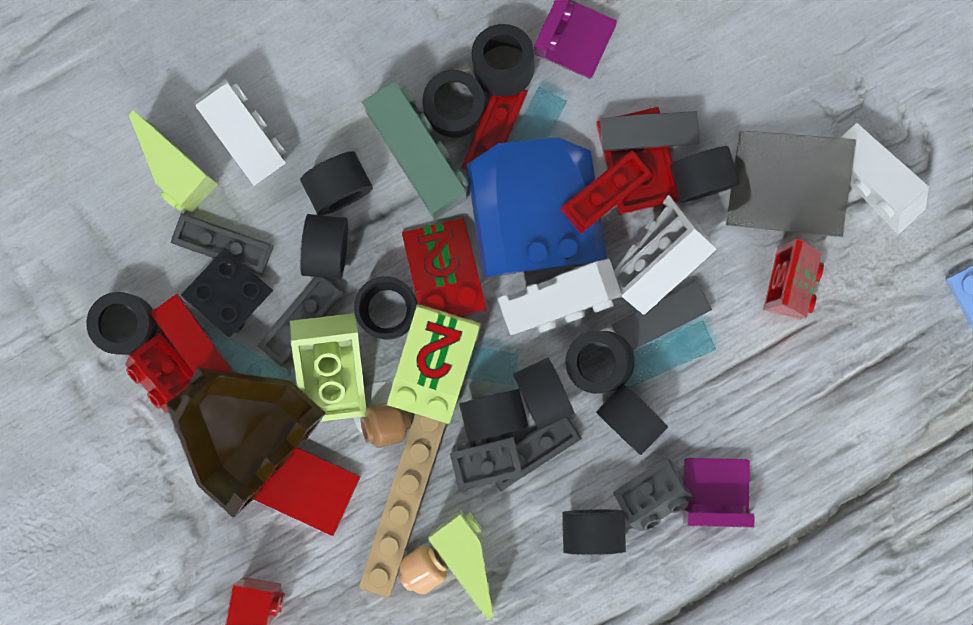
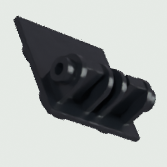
M224 248L186 288L181 296L230 338L235 332L238 333L245 326L244 322L274 290Z

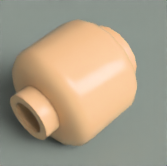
M423 545L401 560V574L399 578L407 590L426 594L446 580L449 567L434 547L431 548Z

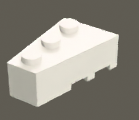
M224 79L197 98L195 106L251 183L256 185L286 164L282 158L286 151L276 137L270 140L263 129L267 127L266 123L256 110L250 113L244 104L248 98L236 83L231 86L228 80Z
M858 123L828 149V164L838 176L844 177L854 190L868 202L897 234H900L926 209L929 186Z
M670 195L664 200L663 204L666 207L656 221L650 220L645 227L648 233L638 247L632 245L614 270L622 297L643 315L716 250L715 246L691 215Z
M609 259L588 264L556 276V278L546 282L526 287L527 289L504 295L497 299L511 336L534 328H538L539 333L558 327L557 320L565 318L567 323L585 317L584 310L592 307L594 313L613 307L611 300L621 297L622 293Z

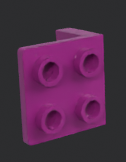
M555 0L535 42L534 55L591 79L616 27L617 21L575 1Z
M685 458L684 485L692 491L695 498L689 501L688 506L683 510V523L687 526L754 527L755 514L749 512L750 461L748 459Z

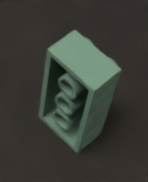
M393 81L361 101L366 114L434 220L467 200L466 190L469 188L466 179L458 168L453 171L449 166L451 160L447 149L441 141L435 143L431 138L434 136L433 128L423 113L418 116L414 110L417 108L415 100L406 86L400 88L396 81Z

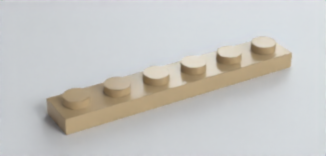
M415 414L359 585L360 589L390 598L446 423Z

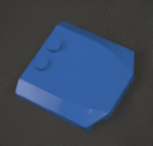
M561 138L506 142L496 144L466 164L483 278L567 266H583L607 259L601 218L580 234L560 210L563 205L595 180L591 150Z

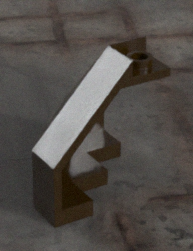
M197 368L188 386L166 403L197 486L233 518L262 491L261 487L268 479L279 472L293 456L292 452L298 447L300 442L307 440L326 414L322 408L290 380Z

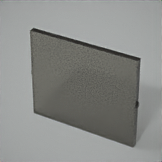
M739 130L734 165L740 185L731 188L726 225L843 237L849 192L852 190L850 184L856 139Z

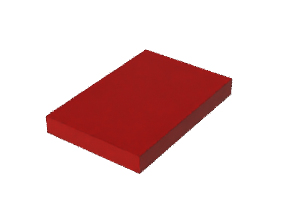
M658 106L621 116L660 114V109ZM596 121V127L601 143L600 121ZM669 147L631 149L653 175L616 205L618 215L665 205L663 202L668 195L676 202L680 201L669 166L673 162ZM631 150L603 151L607 170Z
M297 447L292 452L293 456L279 472L268 479L261 487L262 491L254 500L334 536L361 476Z

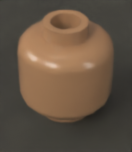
M387 403L369 407L365 412V416L361 417L360 420L365 441L367 443L371 442L377 448L403 442L406 438V429L411 428L408 412L389 406Z

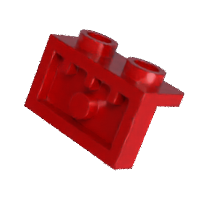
M161 333L131 353L125 364L127 367L126 372L132 381L136 384L141 383L148 392L147 397L156 408H162L165 413L169 412L166 403L185 389L194 375Z

